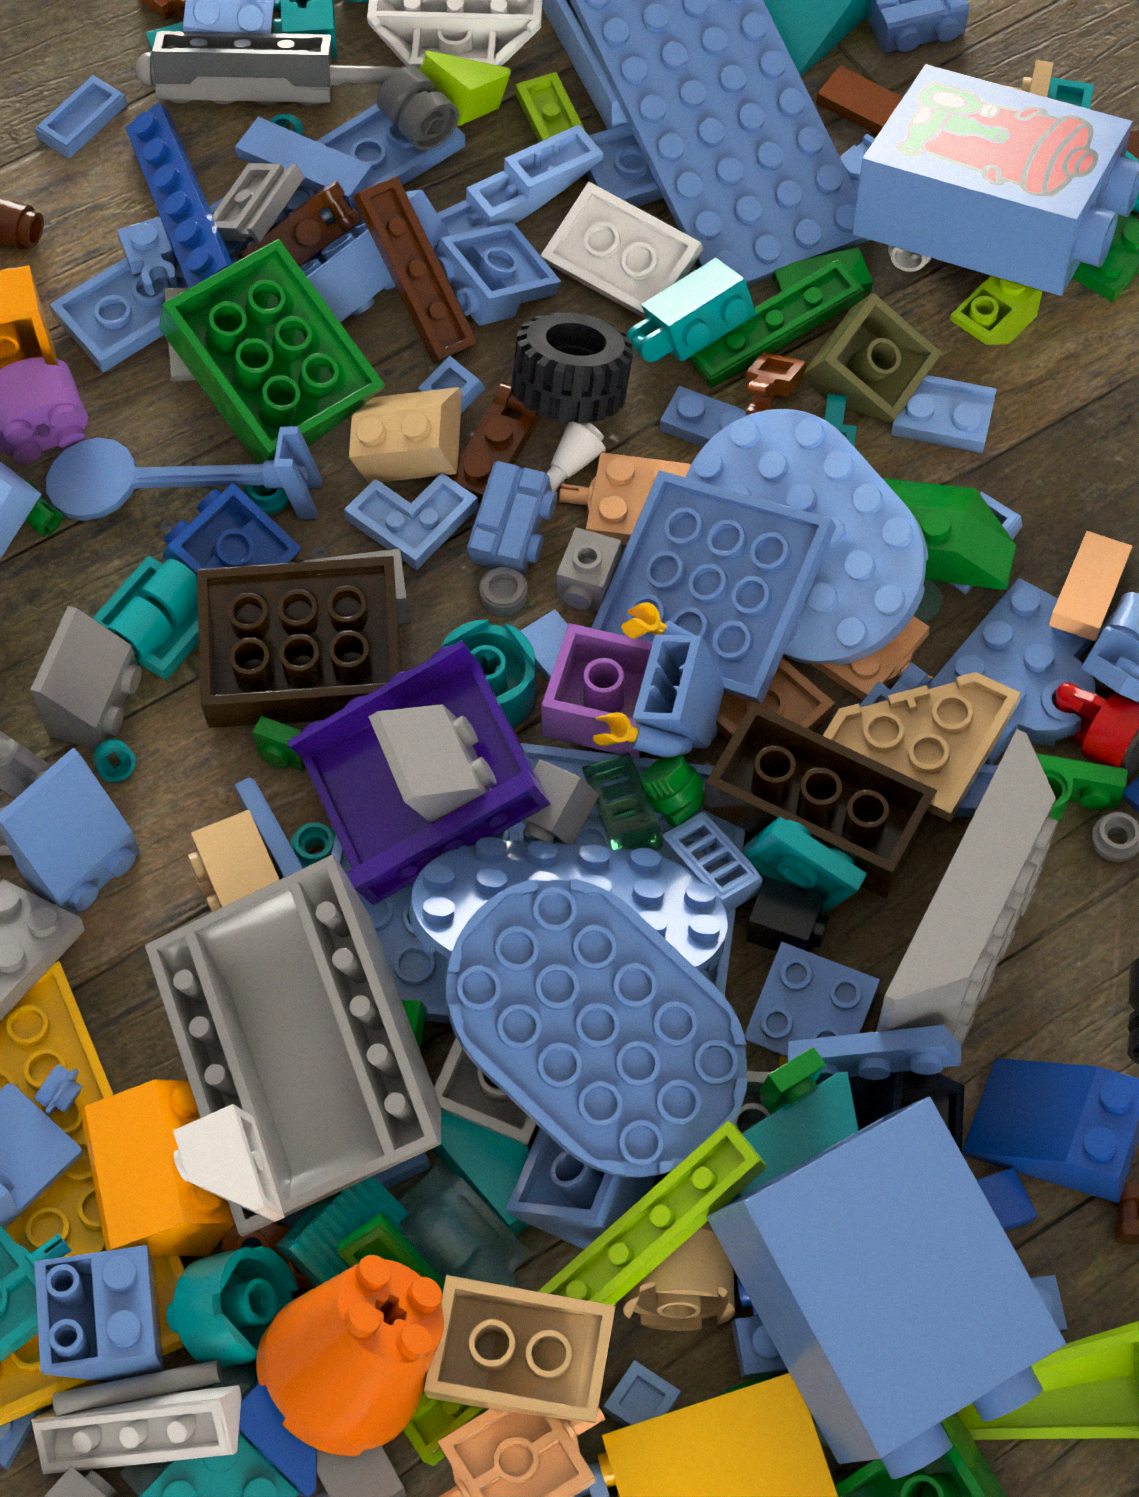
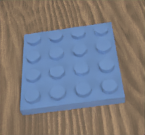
M659 470L591 628L627 636L623 632L621 625L635 618L628 614L627 610L641 603H651L659 611L660 622L665 623L669 620L695 636L703 637L723 682L724 693L763 704L837 526L831 518ZM649 632L637 639L653 642L655 635Z

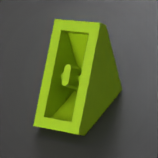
M428 50L425 51L420 70L437 87V91L440 90L459 110L458 126L499 109L511 74L510 68Z

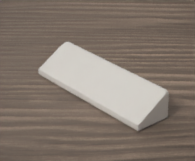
M235 1385L167 1393L59 1416L56 1415L54 1408H51L31 1419L43 1474L66 1472L70 1466L76 1471L233 1455L238 1450L241 1391L240 1386Z

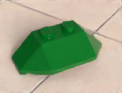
M882 478L908 507L922 529L928 550L924 580L1008 590L1016 553V544L977 489Z

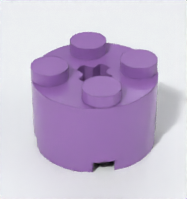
M35 357L12 363L0 369V450L5 454L13 456L17 464L32 463L41 457V451L56 446L67 449L86 439L83 430L88 423V415L70 368L64 361L56 359L58 366L46 365L44 357Z

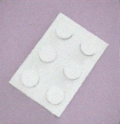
M588 182L540 256L549 266L639 316L646 318L641 304L687 276L704 249L700 241Z

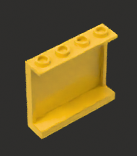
M790 1373L602 1435L606 1452L598 1454L601 1472L607 1488L617 1486L620 1497H839L811 1412Z

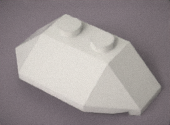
M369 0L367 21L406 67L415 66L420 69L426 50L502 66L541 28L543 0Z

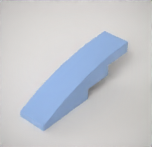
M576 125L504 158V171L467 187L466 200L437 214L450 233V236L509 222L515 224L563 192L603 160V152L580 125Z

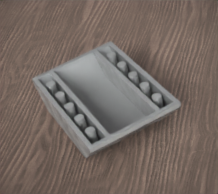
M1016 729L884 996L876 1032L945 1025L961 1046L966 1039L979 1001L983 1002L994 979V971L1000 958L1003 959L1014 937V929L1020 916L1023 917L1032 900L1036 890L1034 887L1043 869L1042 864L1050 847L1049 842L1058 824L1057 820L1050 818L1056 797L1028 735L1023 731Z
M333 854L145 944L200 1117L207 1116L231 1104L254 1117L285 1217L442 1144L441 1106L374 924L339 861ZM228 1201L238 1234L241 1236L248 1235L274 1222Z

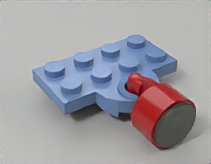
M1018 578L930 682L928 689L956 682V677L977 672L1021 692L1020 703L984 764L993 765L1007 748L1016 729L1027 733L1031 742L1040 745L1055 746V741L1068 737L1082 745V756L1096 764L1128 769L1127 776L1133 774L1139 768V702L1117 692L1108 700L1095 694V681L1092 675L1081 669L1083 663L1079 660L1093 641L1049 626L1052 612L1058 599Z

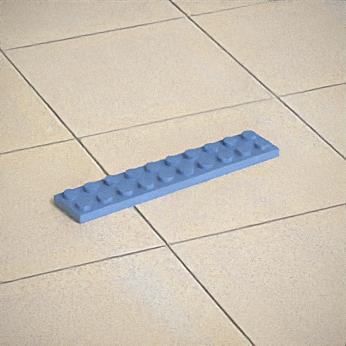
M377 104L316 141L372 165L373 176L364 189L395 176H398L403 186L466 146L465 134L456 126L452 134L439 146L427 151L417 150L402 134L399 127H396L382 113ZM299 185L273 225L317 192ZM225 197L209 206L212 215ZM354 201L353 204H352L351 206H349V207H350V208L355 207V208L357 209V211L360 213V211H359V209H358V207H357V205H356V203H355V201ZM328 206L318 212L326 225L335 219ZM248 237L246 242L223 241L232 264L239 261L236 253L254 240L252 237ZM174 252L176 261L171 264L175 268L178 281L177 288H189ZM125 257L50 303L49 306L53 317L104 373L163 336L159 329L162 303H164V289L171 288L166 278H158L152 283L155 295L149 296L144 290L141 272L132 275Z

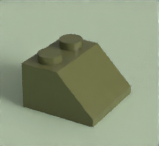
M872 293L849 309L801 376L826 397H828V394L846 396V409L891 423L897 418L942 352L875 293Z

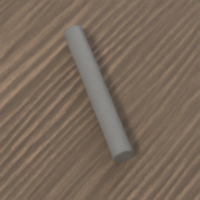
M219 1360L56 1392L53 1394V1408L56 1415L59 1416L221 1383L223 1381L221 1363Z

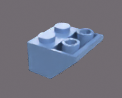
M147 1245L34 1261L40 1370L42 1374L111 1382L164 1371L156 1271Z

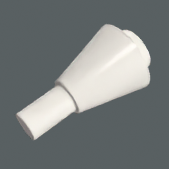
M573 421L568 422L550 464L551 468L546 473L550 477L553 492L557 491L565 479L571 478L599 457L601 452L604 453L606 451L604 444L601 442L604 439L603 434L591 423L579 424Z

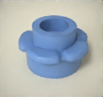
M58 1064L48 1075L34 1099L46 1107L45 1114L51 1115L56 1109L66 1113L77 1099L83 1086L76 1082L79 1074L76 1068L69 1071Z

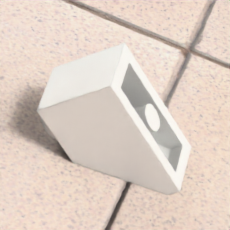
M231 1104L173 1130L178 1150L174 1151V1161L181 1177L185 1181L274 1222L285 1218L252 1115Z

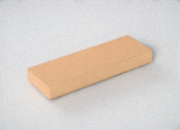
M1086 531L1052 612L1049 626L1096 641L1128 561L1132 545Z

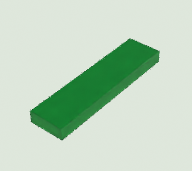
M838 258L756 306L755 316L693 354L688 360L712 389L751 366L763 352L773 353L864 299V289Z

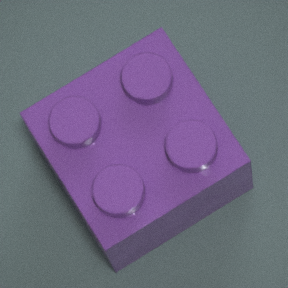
M569 623L541 705L543 737L639 759L641 751L630 748L628 741L600 746L594 742L593 735L601 733L611 734L610 727L606 722L596 720V717L615 712L623 713L630 720L631 727L637 724L633 720V715L653 642L632 639L628 636Z

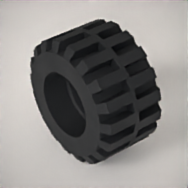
M572 312L548 313L547 316L539 315L532 318V322H525L521 326V331H518L511 390L514 391V396L518 401L524 402L523 406L530 411H536L538 415L545 418H553L566 423L567 421L587 423L588 421L598 422L605 420V416H614L618 413L619 408H623L625 404L634 351L632 350L633 344L630 339L626 338V333L621 329L615 328L612 323L597 319L594 316Z

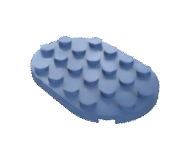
M483 837L476 842V845H464L459 849L450 850L433 859L419 873L412 889L410 922L418 941L430 954L437 950L448 959H450L453 947L465 924L486 901L513 885L533 879L570 880L572 878L598 885L612 892L639 913L700 972L702 970L710 972L720 960L728 928L726 910L721 899L716 896V890L712 886L702 883L691 870L661 857L657 851L650 848L632 850L603 847L597 844L583 846L555 844L544 840L527 842Z
M572 878L570 880L533 879L513 885L499 892L486 901L465 924L453 947L446 973V1006L454 1034L472 1062L572 1157L591 1168L611 1175L632 1178L655 1177L670 1173L727 1121H730L732 1124L734 1123L743 1104L748 1083L745 1045L747 1044L738 1017L716 986L620 897L598 885Z

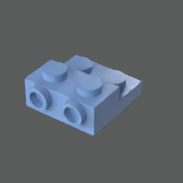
M513 222L442 237L435 251V255L464 315H471L479 326L515 317L521 303L554 296L557 294L561 284L560 279Z

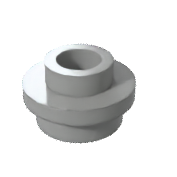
M1114 812L1101 817L1093 827L1091 834L1092 845L1096 852L1107 860L1113 862L1128 861L1139 852V824L1132 816L1126 813ZM1113 834L1119 835L1124 839L1125 843H1114L1108 839V836Z

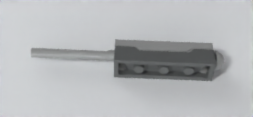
M157 31L153 50L143 53L137 59L135 65L136 75L140 81L149 86L155 85L156 99L170 100L173 103H187L192 100H212L217 104H230L235 101H255L261 105H273L278 102H299L304 106L330 103L333 85H340L342 83L383 84L389 76L403 68L393 66L332 65L331 35Z

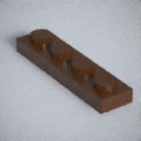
M398 176L358 192L353 197L433 364L477 344L478 342Z

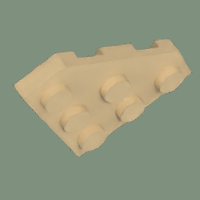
M973 672L956 677V682L928 689V686L925 685L888 695V700L860 707L858 703L839 708L823 736L936 789L937 794L931 813L951 822L1020 703L1021 692L982 674Z

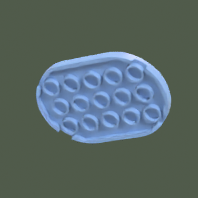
M770 409L744 416L727 425L715 434L697 454L685 478L831 518L837 526L783 656L804 664L834 663L836 666L848 664L874 654L893 641L903 631L917 611L925 591L923 583L926 572V560H928L925 537L915 516L904 502L836 427L826 420L804 411Z

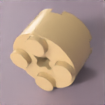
M705 1223L623 1297V1312L625 1316L630 1319L634 1311L641 1314L640 1325L668 1331L702 1329V1319L716 1315L717 1325L727 1322L733 1317L735 1313L734 1268L709 1223Z

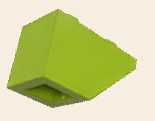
M991 275L951 314L950 320L986 345L1010 344L1037 317L1043 290Z

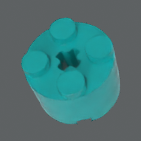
M489 620L471 621L454 629L445 638L441 648L453 646L463 641L479 661L512 728L519 725L534 710L537 697L535 653L528 638L514 626L506 623L505 627L489 624Z
M262 1246L256 1248L240 1247L196 1260L183 1271L175 1288L174 1299L166 1310L167 1323L173 1332L179 1334L183 1345L191 1356L200 1363L219 1360L222 1369L255 1362L263 1333L279 1311L293 1301L291 1291L297 1290L298 1286L292 1270L275 1251Z

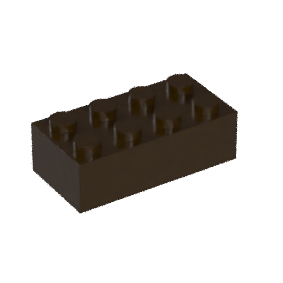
M752 702L705 782L703 810L754 835H758L778 817L798 822L810 831L812 838L827 848L840 850L850 856L854 861V865L867 873L861 887L886 899L930 818L937 790Z

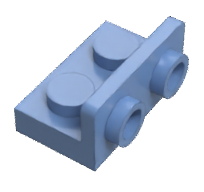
M1107 626L1102 631L1081 669L1117 693L1139 702V640Z

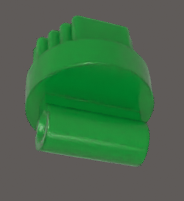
M682 754L675 757L659 758L642 773V786L647 792L646 798L656 813L663 814L667 823L673 828L684 823L703 806L705 791L702 788L704 782L693 766L688 765Z

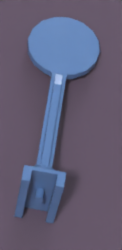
M297 426L280 427L275 459L265 460L264 464L137 467L129 450L115 440L99 437L82 440L65 449L52 462L46 476V493L53 506L69 519L88 521L103 518L118 510L130 498L134 489L229 486L231 483H234L236 486L264 485L265 488H284L298 519L308 520L317 519L318 510L308 488H322L323 479Z

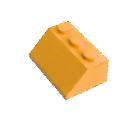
M155 1079L84 1106L81 1110L106 1251L147 1245L151 1256H208L226 1232L234 1225V1220L227 1200L185 1181L181 1177L174 1161V1151L178 1150L173 1130L201 1118L189 1081Z

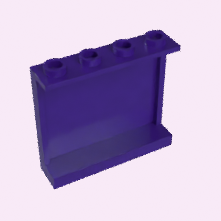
M463 641L453 646L439 649L429 660L410 671H403L394 675L384 686L366 696L352 699L345 705L344 709L323 721L307 725L299 735L287 741L289 747L303 760L352 867L347 874L354 889L373 906L414 883L423 868L441 854L459 849L464 845H476V842L483 837H495L551 804L479 661ZM443 704L457 718L462 715L465 716L478 738V742L472 745L478 758L482 757L488 763L497 784L492 786L490 791L431 824L407 805L402 798L368 717L377 711Z

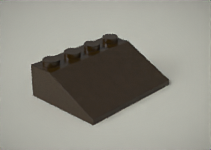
M394 556L197 569L201 708L208 728L256 725L261 716L280 723L325 720L344 709L345 705L352 699L370 694L387 684L394 675L402 672Z

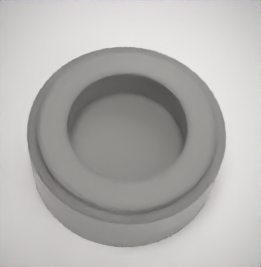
M497 567L488 571L480 581V600L488 612L497 616H510L516 614L525 606L528 599L527 581L518 570L509 567Z

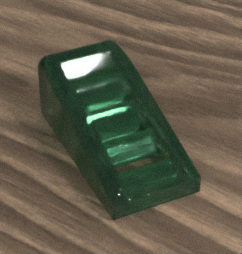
M628 752L582 767L585 781L600 794L594 806L609 847L613 850L650 848L658 851L662 849L663 839L660 823L646 790L642 786V781L630 753ZM624 776L627 777L625 781L603 788L600 786L602 783ZM633 794V796H630V797H627V798H624V799H621V800H617V801H614V802H611V803H607L608 801H612V800H615V799H618V798H621V797H624V796ZM640 812V814H637V815H634V816H631V817H628V818H625V819H621V820L615 821V819H618V818H621V817H625V816H628V815H631V814Z

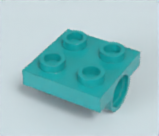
M148 555L92 619L132 645L137 663L167 681L199 644L197 575L177 560L167 559L162 564Z

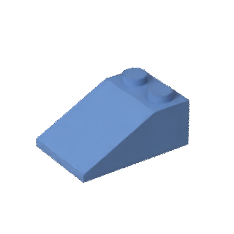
M74 748L69 750L0 812V830L25 884L39 897L73 914L76 911L81 912L87 909L97 898L99 890L113 877L124 875L132 867L136 856L140 853L131 828L80 753Z

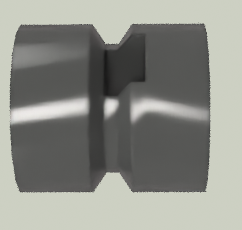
M407 66L397 70L385 80L379 89L377 107L396 127H399L402 134L417 150L427 151L434 149L442 144L457 126L459 110L440 90L437 91L434 83L418 67Z

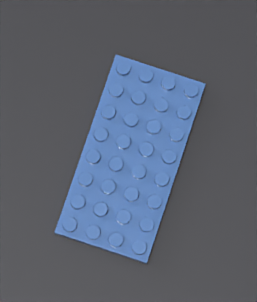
M570 0L679 231L702 243L704 250L695 262L697 269L712 259L717 258L745 278L747 287L771 279L774 270L796 261L843 251L870 241L869 239L853 235L858 193L763 0Z

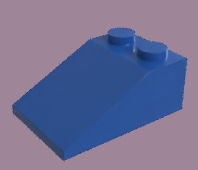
M995 1058L962 1153L964 1156L1002 1168L1010 1169L1014 1167L1016 1172L1119 1203L1139 1144V1078L1098 1066Z

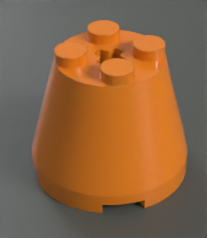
M368 1255L361 1259L358 1264L294 1299L280 1310L261 1337L256 1356V1370L259 1386L266 1385L273 1402L286 1418L282 1425L304 1443L318 1450L341 1456H359L364 1450L373 1449L394 1440L409 1424L418 1408L425 1387L428 1369L433 1362L442 1338L444 1317L440 1305L442 1291L439 1285L431 1278L421 1277L403 1264L386 1260L376 1255Z

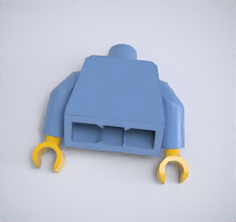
M641 603L627 610V613L635 618L622 623L621 628L623 632L632 639H637L649 632L655 635L633 715V720L637 724L631 727L627 716L619 712L596 717V720L604 721L609 725L611 734L601 733L593 735L594 742L600 746H608L628 741L630 748L665 758L681 754L686 755L692 748H707L718 731L716 720L724 693L723 682L710 655L707 644L702 636H695L669 620L665 623L660 622L659 611L651 603Z

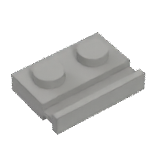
M248 163L212 215L222 240L246 242L248 237H252L255 242H261L305 178L298 166L291 164L288 169H284L282 164Z

